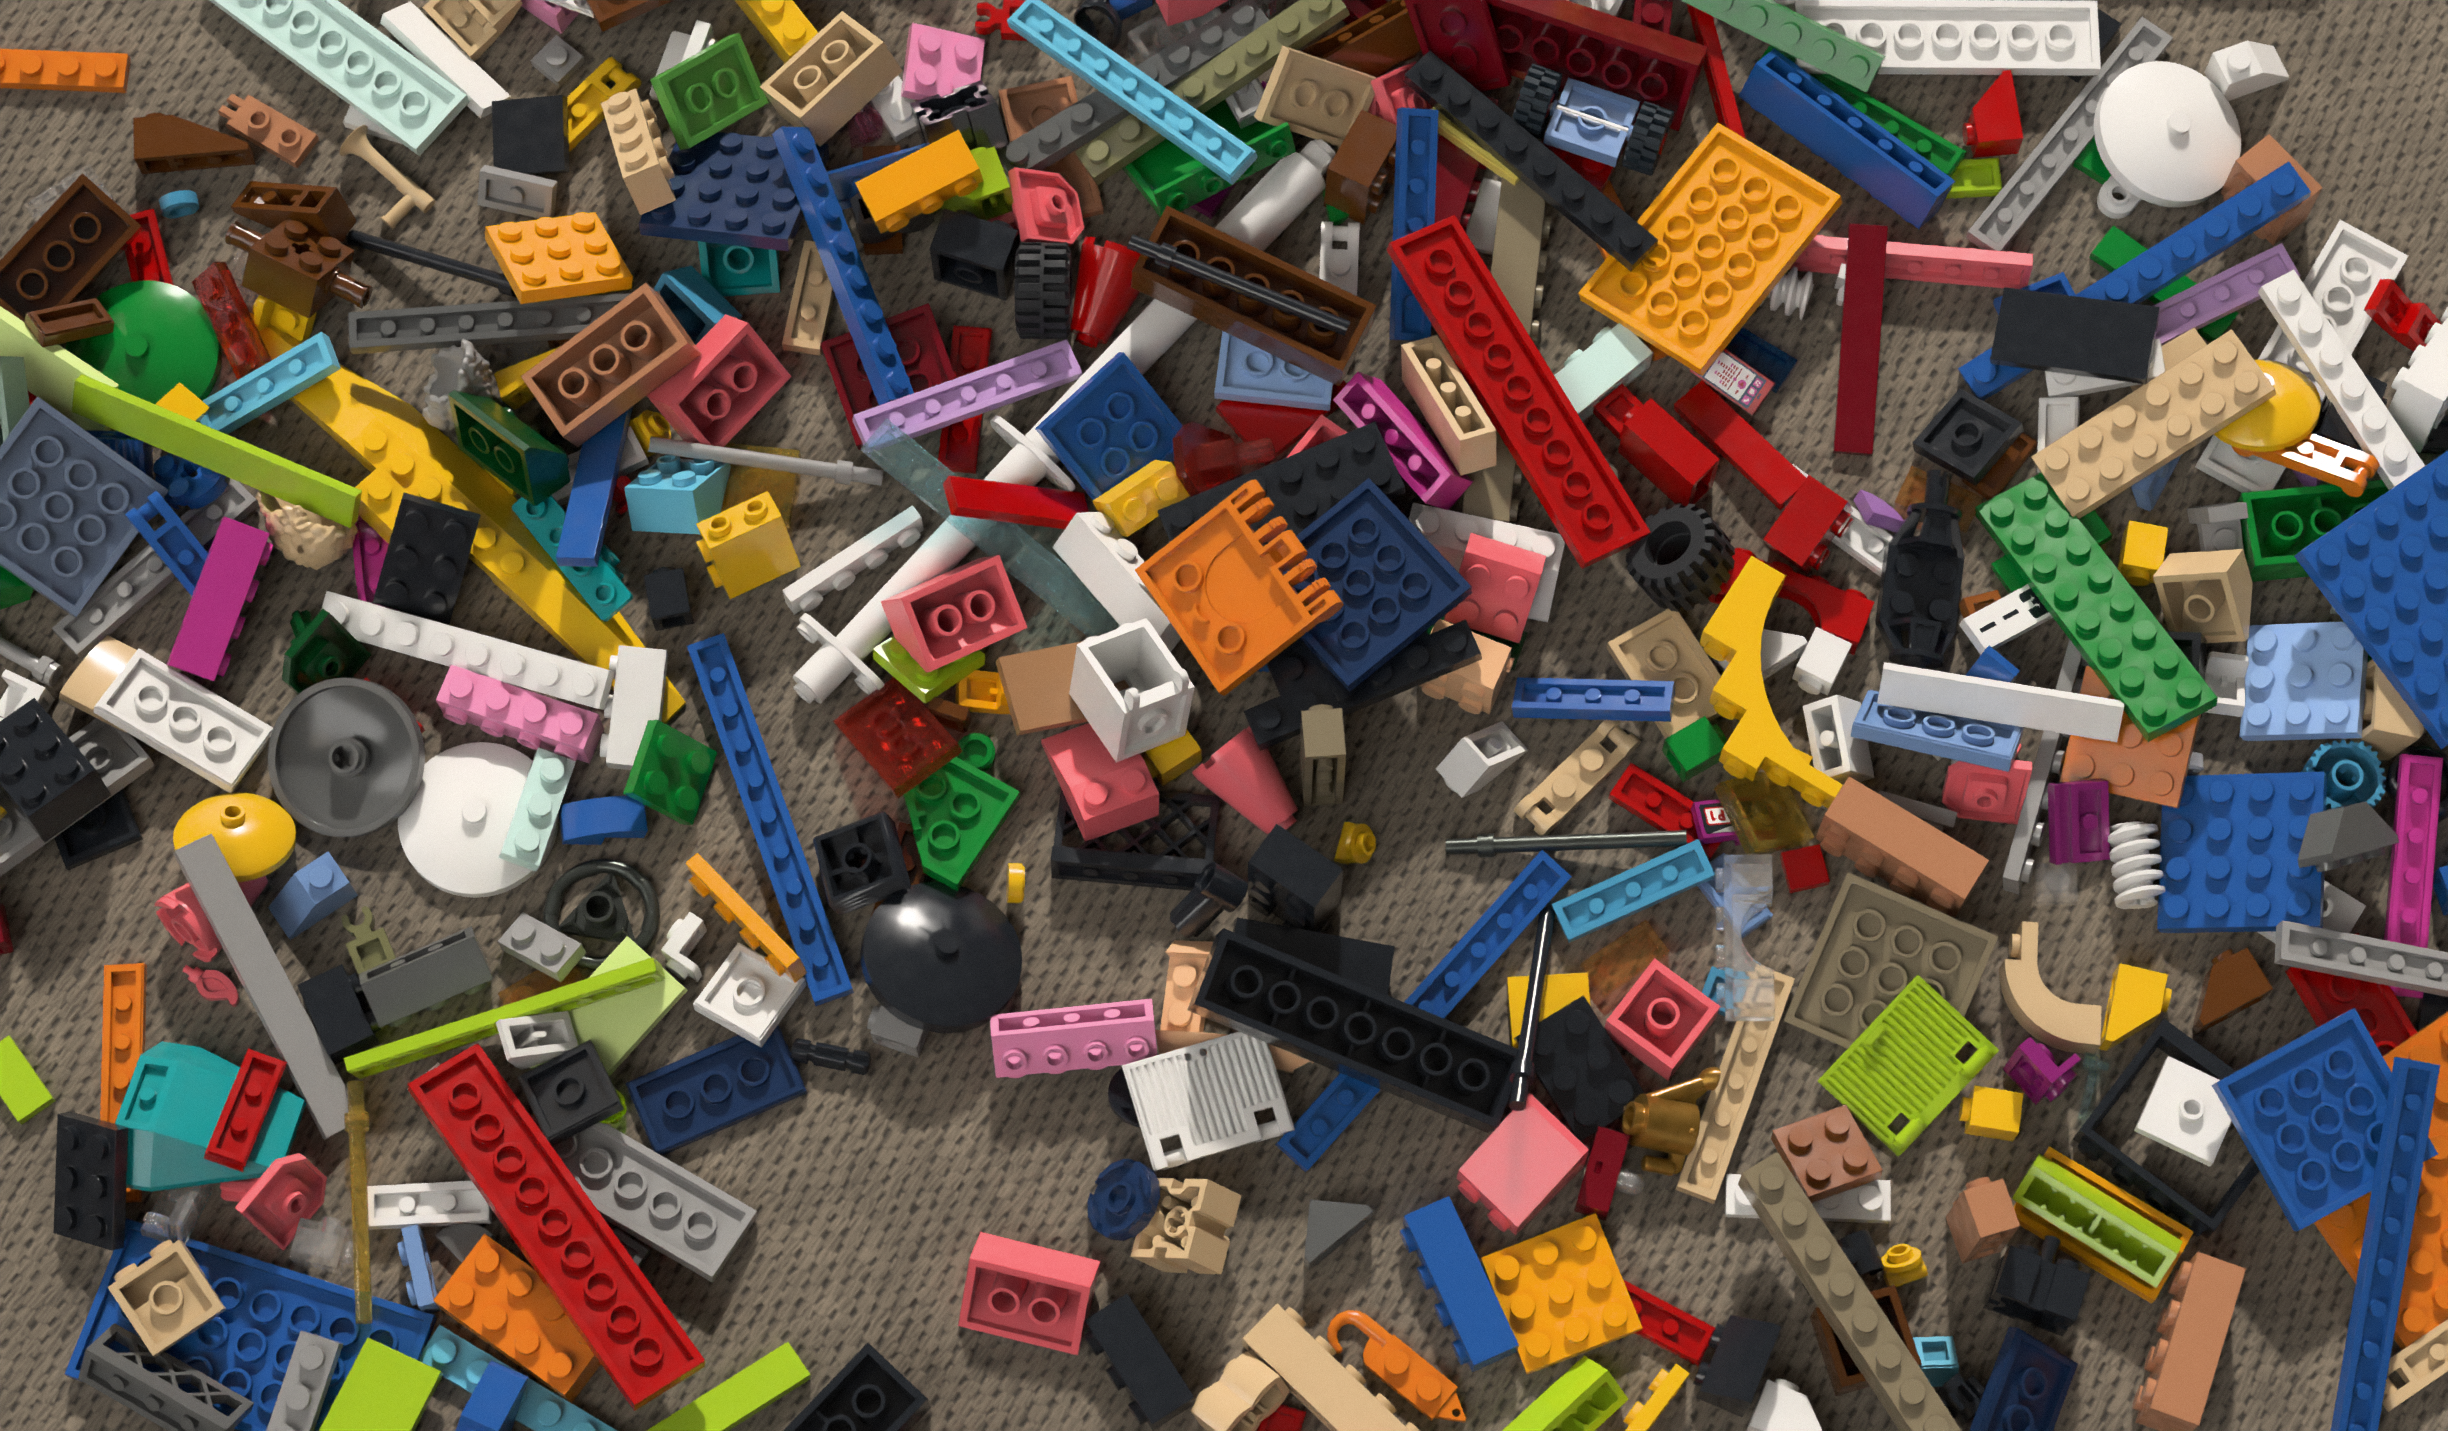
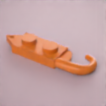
M1347 1310L1338 1313L1331 1320L1327 1328V1339L1337 1354L1343 1351L1337 1338L1340 1328L1348 1324L1356 1326L1369 1337L1363 1352V1363L1368 1370L1431 1421L1434 1418L1465 1423L1466 1417L1456 1393L1458 1386L1394 1334H1390L1371 1317L1357 1310ZM1455 1410L1460 1412V1415L1457 1417L1452 1414Z

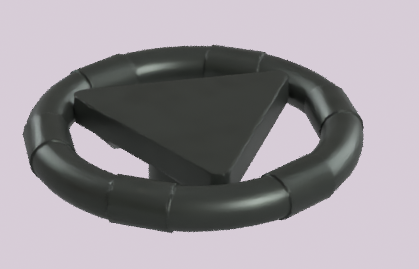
M592 859L577 864L566 871L551 888L543 911L544 924L559 932L621 943L628 936L644 951L653 941L660 920L658 896L648 878L634 866L614 859ZM599 873H608L559 925L558 917L562 900L569 888L579 880L598 875ZM614 875L623 877L640 892L643 898L645 914L640 934L636 939ZM610 954L603 957L584 955L575 966L595 971Z

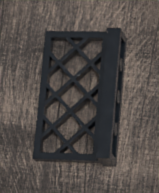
M1061 789L1054 846H1052L1051 878L1192 891L1202 869L1208 863L1213 862L1220 797L1158 791L1159 803H1165L1172 813L1158 823L1152 818L1145 820L1150 829L1136 839L1125 828L1117 830L1128 844L1119 851H1111L1101 841L1114 832L1089 840L1080 847L1063 846L1064 836L1076 827L1079 829ZM1193 806L1211 807L1210 817L1197 827L1185 815ZM1067 815L1071 821L1065 825ZM1176 819H1179L1190 832L1174 843L1163 829ZM1208 829V836L1206 838L1202 833ZM1154 835H1157L1168 847L1158 855L1148 854L1141 847L1143 843ZM1196 838L1206 848L1205 859L1188 858L1181 848Z

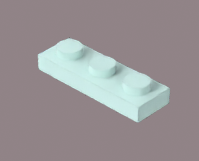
M538 747L498 858L533 871L538 870L576 761Z

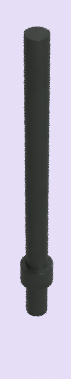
M1686 830L1494 837V833L1478 834L1477 838L1446 839V855L1478 854V858L1495 857V853L1540 852L1541 850L1570 851L1680 847L1687 844Z

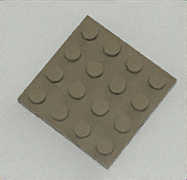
M1847 872L1783 1021L1848 1049L1917 975L1964 1017L1999 937Z

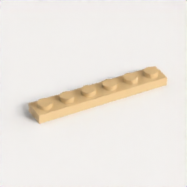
M1756 965L1719 1067L1721 1072L1719 1083L1716 1089L1710 1092L1700 1120L1696 1144L1687 1156L1675 1190L1712 1204L1715 1203L1795 978Z

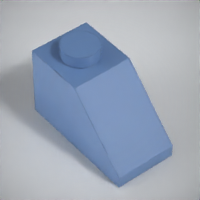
M328 851L294 873L268 908L291 940L358 895Z

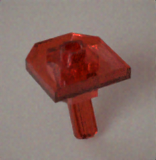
M1195 422L1183 425L1173 438L1176 476L1190 497L1235 479L1236 475L1242 473V466L1272 461L1275 455L1274 444L1270 438L1236 444L1229 434Z

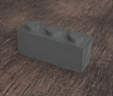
M472 926L359 974L360 985L379 1027L387 1024L390 1027L404 1024L412 1018L411 1014L425 1008L428 1011L439 1009L449 1003L450 997L462 992L466 995L479 992L487 986L488 981L493 979L491 969Z

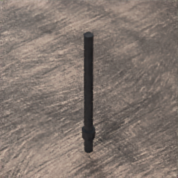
M350 230L347 235V243L350 245L495 287L502 294L516 297L504 273L488 270L356 230Z
M1134 234L1129 241L1127 249L1154 259L1156 265L1169 270L1172 266L1343 336L1347 333L1350 321L1177 252L1178 248L1165 242L1159 245Z
M1543 908L1539 912L1517 1059L1511 1064L1509 1080L1512 1083L1509 1106L1515 1111H1523L1526 1108L1528 1089L1534 1083L1536 1066L1533 1063L1555 920V912L1550 908Z

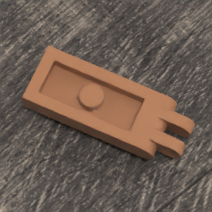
M231 94L227 102L237 108V110L233 111L222 105L218 111L219 115L229 120L226 123L228 129L295 168L300 166L319 140L316 133L250 95L243 100Z

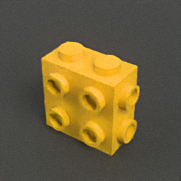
M768 491L696 524L702 537L701 540L696 541L697 547L705 563L712 562V565L706 567L715 588L724 587L729 599L801 567L782 515Z

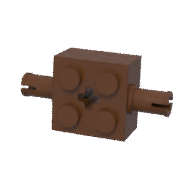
M287 218L272 231L264 235L242 225L238 221L232 223L227 231L225 242L248 252L241 286L308 319L335 296L345 299L362 309L363 306L367 305L372 295V286L349 277L355 250L341 244L339 240L333 237H327L308 228L307 225L300 221Z

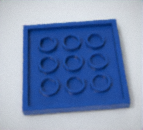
M2325 772L2187 776L2179 809L2162 805L2160 842L2162 861L2160 862L2159 870L2163 871L2164 877L2159 879V885L2164 886L2166 892L2158 895L2157 929L2159 932L2276 931V925L2281 921L2323 928L2325 871L2317 872L2316 865L2299 868L2297 860L2310 814L2326 810L2327 776Z
M2355 1008L2212 1084L2214 1091L2294 1232L2309 1226L2372 1191L2392 1072ZM2429 1137L2427 1139L2424 1161L2438 1154Z

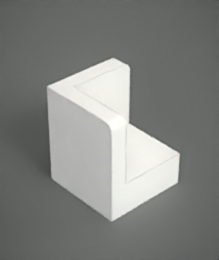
M6 669L1 676L8 684V688L0 699L1 718H6L33 698L48 712L55 699L46 687Z

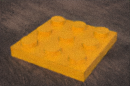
M579 212L569 216L541 217L537 220L504 222L500 225L485 226V241L520 304L632 289L633 276L595 212Z
M1596 1213L1481 1257L1493 1291L1519 1344L1518 1354L1527 1375L1642 1330V1325Z

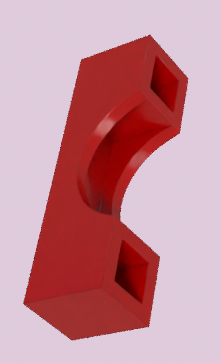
M1744 548L1734 549L1735 554L1732 556L1735 560L1734 568L1728 570L1731 576L1727 583L1721 584L1720 588L1722 590L1716 596L1712 594L1708 598L1710 602L1720 605L1750 557L1756 558L1753 552ZM1758 559L1786 575L1782 589L1776 598L1788 599L1802 606L1813 619L1815 627L1851 643L1852 646L1849 654H1855L1874 601L1867 599V596L1860 591L1854 589L1842 590L1831 586L1822 577L1816 575L1807 577L1793 572L1790 566L1782 562L1774 561L1769 563Z

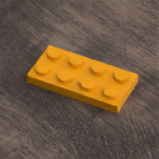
M2049 1146L2043 1156L2183 1242L2178 1255L2156 1288L2016 1202L2014 1210L2020 1226L2043 1240L2047 1235L2059 1238L2061 1240L2060 1250L2152 1304L2194 1231Z

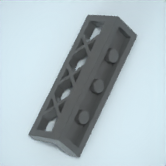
M116 1323L111 1325L86 1348L78 1377L79 1380L168 1431H233L252 1411L254 1402L165 1351L157 1357H153L140 1337ZM115 1340L129 1348L130 1352L116 1353L107 1346ZM142 1364H157L164 1368L165 1372L151 1373L144 1369ZM190 1383L199 1388L200 1392L186 1393L179 1389L177 1384ZM213 1404H227L234 1408L235 1411L228 1417L214 1409Z

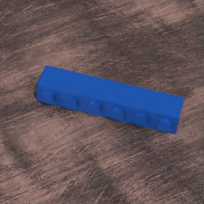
M1773 49L1755 63L1738 96L1755 111L1762 113L1778 125L1782 131L1800 141L1812 153L1823 158L1838 169L1843 176L1853 180L1869 192L1873 198L1884 203L1899 214L1903 220L1911 223L1918 229L1937 214L1955 183V180L1776 49Z

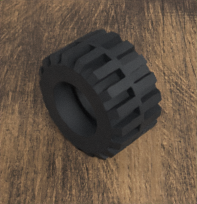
M1021 242L1016 251L1015 259L1016 331L1020 339H1067L1071 332L1072 253L1068 243Z
M1677 503L1671 509L1665 506L1659 509V513L1655 516L1651 514L1645 519L1651 533L1629 547L1631 551L1626 553L1629 574L1653 602L1663 609L1669 608L1671 611L1679 612L1683 607L1688 611L1694 609L1695 604L1700 603L1704 605L1709 602L1708 598L1712 594L1716 596L1722 590L1720 588L1721 584L1728 582L1731 576L1728 570L1734 568L1735 560L1732 556L1735 554V551L1728 536L1704 509H1699L1696 505L1690 503L1686 507L1682 503Z

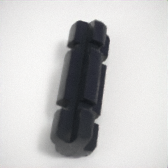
M800 1038L795 1039L792 1045L791 1057L795 1062L808 1064V1061H812L815 1066L845 1071L848 1068L851 1070V1073L866 1075L870 1068L871 1056L866 1051L855 1049L854 1052H850L849 1048L821 1042L813 1045L811 1040Z

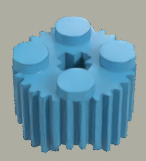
M2334 740L2331 745L2328 742L2324 745L2321 744L2306 762L2300 772L2324 771L2327 776L2326 810L2361 802H2367L2374 809L2381 800L2386 787L2383 784L2386 777L2382 776L2385 770L2379 767L2381 761H2378V752H2372L2371 745L2365 747L2364 741L2354 743L2352 740L2349 744L2345 740H2341L2338 744ZM2339 780H2342V781H2344L2347 785L2344 786V785L2340 784L2338 781H2339Z

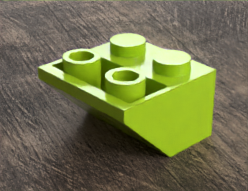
M993 146L988 149L979 147L971 150L970 152L980 169L983 182L979 183L977 189L962 197L956 195L944 201L941 209L952 211L966 210L976 215L977 218L986 221L1013 211L1012 204L1014 201L1011 188L995 147Z

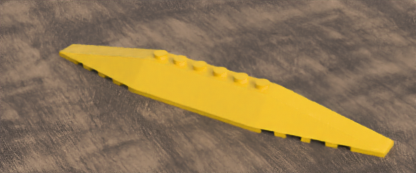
M251 312L223 338L224 341L256 369L303 343L271 324L259 332L251 327L254 314ZM341 364L340 370L289 398L371 473L381 466L411 495L481 514L469 559L481 568L496 586L581 662L609 670L611 655L618 656L619 645L645 648L620 612H617L606 622L598 617L512 510V505L518 500L510 495L475 461L459 450V447L437 427L431 426L412 405ZM667 676L661 720L665 724L686 704ZM613 679L612 685H611V689H612L613 691H614L615 679Z

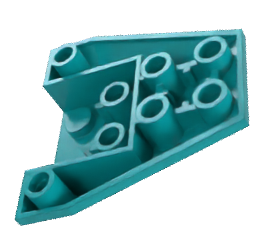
M162 1041L140 1055L115 1124L128 1127L126 1188L153 1192L259 1178L275 1159L289 1156L306 1102L304 1099L280 1087L277 1088L243 1172L203 1159L240 1067L201 1047Z

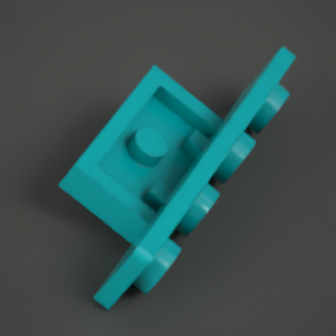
M552 495L537 506L532 505L523 497L512 505V510L601 620L608 621L633 599L632 593L621 581L624 577L623 574L616 567L620 560L605 544L601 548L597 567L558 565L556 554L566 512Z

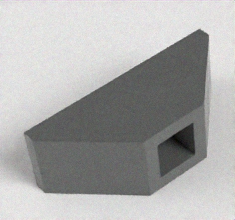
M2367 802L2336 807L2310 814L2297 861L2299 868L2316 865L2317 872L2340 868L2343 865L2364 861L2363 859L2385 855L2384 847L2399 843L2397 834Z

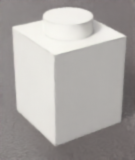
M1816 627L1795 668L1792 679L1798 681V686L1810 694L1818 695L1821 692L1828 696L1852 644Z

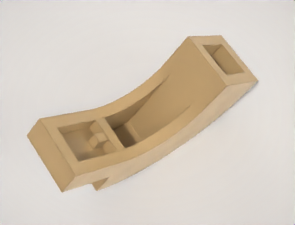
M2022 921L2016 934L2011 933L2009 938V958L2016 959H2004L1999 968L2001 990L2009 1010L2029 1034L2046 1045L2067 1052L2095 1054L2101 1045L2102 1006L2070 1003L2056 997L2047 989L2039 975L2037 963L2039 922Z

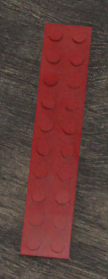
M1450 216L1390 242L1387 247L1388 254L1581 569L1627 549L1649 535L1651 531L1456 216Z
M479 1043L408 1083L409 1093L634 1411L705 1367L703 1356Z

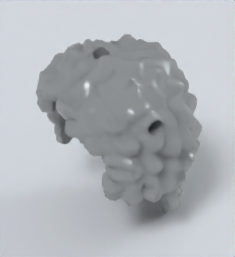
M462 339L461 347L452 345L449 349L441 348L439 354H432L431 364L435 368V373L429 376L428 385L424 387V392L426 393L424 402L428 407L423 409V417L431 426L437 427L440 430L448 429L452 431L455 429L448 394L456 390L493 399L495 394L490 385L492 382L490 377L492 370H490L489 362L481 357V354L477 352L472 342Z

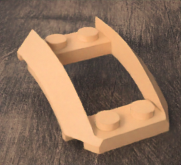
M1174 940L1166 951L1170 959L1160 1030H1155L1159 1055L1227 1035L1204 1032L1205 1017L1187 1010L1213 942ZM1268 1044L1277 1070L1294 1073L1295 1069L1308 1062L1314 1063Z

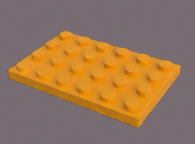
M1717 123L1637 220L1638 224L1658 239L1657 247L1632 271H1629L1613 256L1609 255L1578 292L1579 298L1582 302L1614 322L1622 324L1638 337L1703 376L1842 204L1841 195L1720 123Z

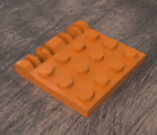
M1256 479L1243 484L1135 569L1216 690L1223 696L1227 695L1318 623L1328 620L1336 614L1344 605L1335 590H1329L1331 585L1324 577L1312 582L1311 585L1307 586L1300 593L1295 590L1293 586L1302 583L1317 570V565L1313 559L1304 560L1308 552L1292 530L1284 531L1288 524L1283 517L1273 518L1256 532L1253 530L1250 524L1259 522L1274 507L1269 497L1264 498L1266 492Z

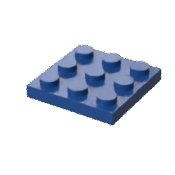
M1118 352L1035 428L1092 500H1095L1153 460L1174 461L1195 441L1124 352Z

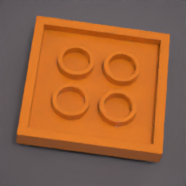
M2086 666L2080 694L2115 699L2090 666ZM2123 711L2117 742L2070 735L2059 782L2102 778L2108 781L2109 794L2179 809L2201 714L2147 742L2125 711Z

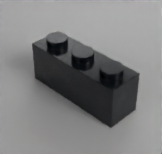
M1128 1294L1123 1295L1085 1320L1086 1328L1089 1331L1083 1335L1085 1341L1095 1356L1103 1353L1111 1365L1105 1371L1118 1391L1125 1387L1133 1401L1128 1404V1407L1140 1426L1147 1422L1152 1431H1154L1195 1404L1193 1394Z

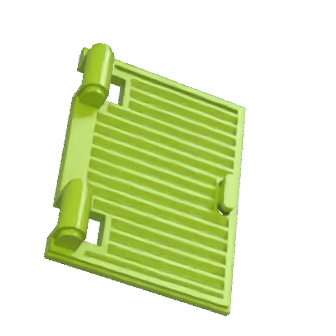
M1917 975L1818 1079V1082L1842 1105H1847L1849 1111L1899 1157L1998 1053L1999 1049L1927 982ZM1969 1041L1978 1050L1963 1064L1955 1055ZM1902 1112L1910 1122L1896 1136L1888 1126Z

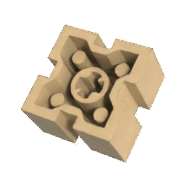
M1158 1178L1160 1199L1156 1213L1148 1226L1135 1236L1130 1257L1168 1273H1187L1189 1269L1198 1274H1222L1230 1245L1229 1238L1224 1235L1225 1230L1234 1227L1242 1195L1209 1179H1185L1184 1183L1174 1178Z

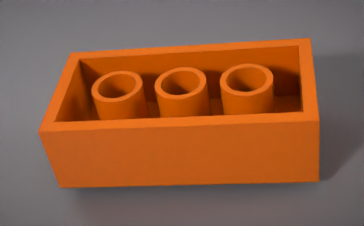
M486 1234L481 1237L433 1300L443 1312L570 1403L575 1400L601 1365L536 1271Z

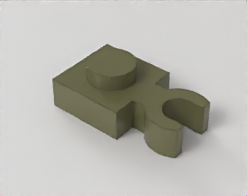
M367 906L362 907L365 920L358 926L352 925L347 914L342 916L344 928L351 936L356 937L355 940L346 943L358 975L397 958L384 928L372 931L375 926V918Z

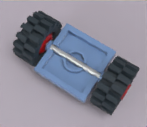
M1535 64L1531 65L1516 102V109L1512 116L1513 120L1531 135L1540 139L1547 127V122H1549L1552 116L1544 135V144L1612 167L1616 166L1624 144L1628 141L1622 167L1649 176L1653 175L1667 141L1674 115L1673 110L1644 101L1640 113H1638L1640 101L1568 78L1558 101L1556 98L1561 85L1562 73ZM1637 113H1638V116H1637V119H1636V123H1635V125L1633 126V122H1634L1635 117H1636V115H1637Z

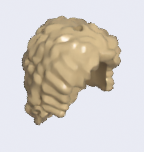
M262 491L257 492L256 499L258 500L260 511L265 517V526L268 533H270L269 539L273 541V546L277 550L282 551L287 560H293L297 565L318 570L323 566L333 563L334 560L340 559L343 554L347 553V549L353 547V541L358 532L355 524L352 528H349L305 510L300 505H293Z

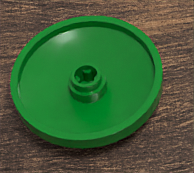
M159 281L129 282L111 288L99 295L97 299L115 322L113 332L67 342L66 344L67 351L119 384V390L153 404L162 399L179 382L203 401L214 388L222 362V346L219 332L207 310L194 296L185 290Z

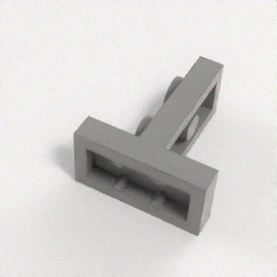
M2224 502L2187 508L2189 523H2194L2198 526L2201 552L2244 550L2240 519L2248 518L2246 502Z

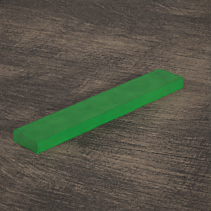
M1769 45V47L1766 49V51L1760 58L1762 59L1770 51L1776 49L1789 60L1795 63L1794 56L1772 45ZM1810 74L1949 177H1952L1959 164L1965 158L1967 151L1854 86L1830 74Z

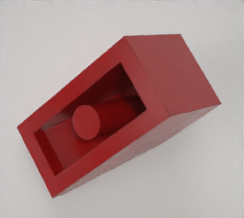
M2011 70L2001 73L1972 108L1968 123L1963 124V141L1965 146H1971L1973 158L2018 154L2024 137Z

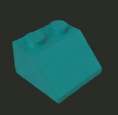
M698 241L701 274L722 296L781 293L779 250Z

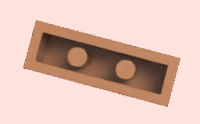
M1983 1177L1965 1185L1967 1190H1963L1959 1194V1198L1953 1203V1207L1945 1217L1962 1264L2001 1252L2020 1227L2003 1179L1991 1182L1989 1177Z

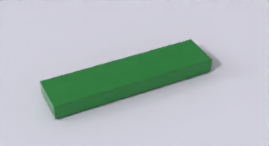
M2113 225L2091 252L2089 258L2111 273L2148 249ZM2184 275L2148 299L2158 304L2197 285V283ZM2235 311L2198 329L2197 332L2211 343L2227 331L2239 313Z

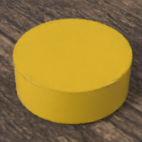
M1008 863L1006 882L1007 903H1022L1025 892V867L1022 863Z

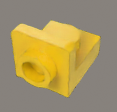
M259 295L253 304L252 312L254 313L251 327L259 332L271 324L303 342L312 333L316 313L308 319Z

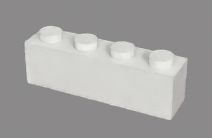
M1102 512L1076 513L1052 548L1120 626L1147 618L1171 652L1181 637L1136 573L1135 569L1145 561L1138 555L1135 545L1124 539L1114 527L1113 520Z

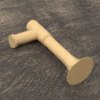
M361 125L345 139L340 148V155L354 154L363 158L404 195L385 216L381 217V220L394 230L396 225L415 205L426 213L435 204L436 200L379 154L367 139L368 127Z

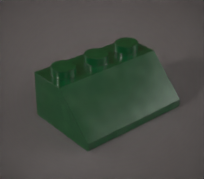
M456 390L448 394L459 450L532 505L537 506L571 482L568 469L569 458L564 449L557 444H551L543 438L534 426H527L520 421L508 407L503 408L489 397Z

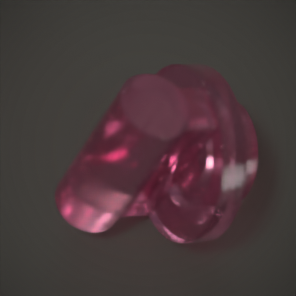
M867 104L847 122L851 148L865 147L867 143L879 139L882 135V117L876 109Z

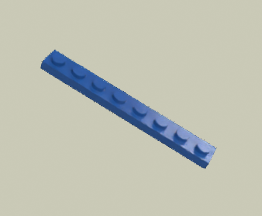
M780 127L772 134L877 402L879 405L913 394L914 391L910 384V379L905 371L809 127Z

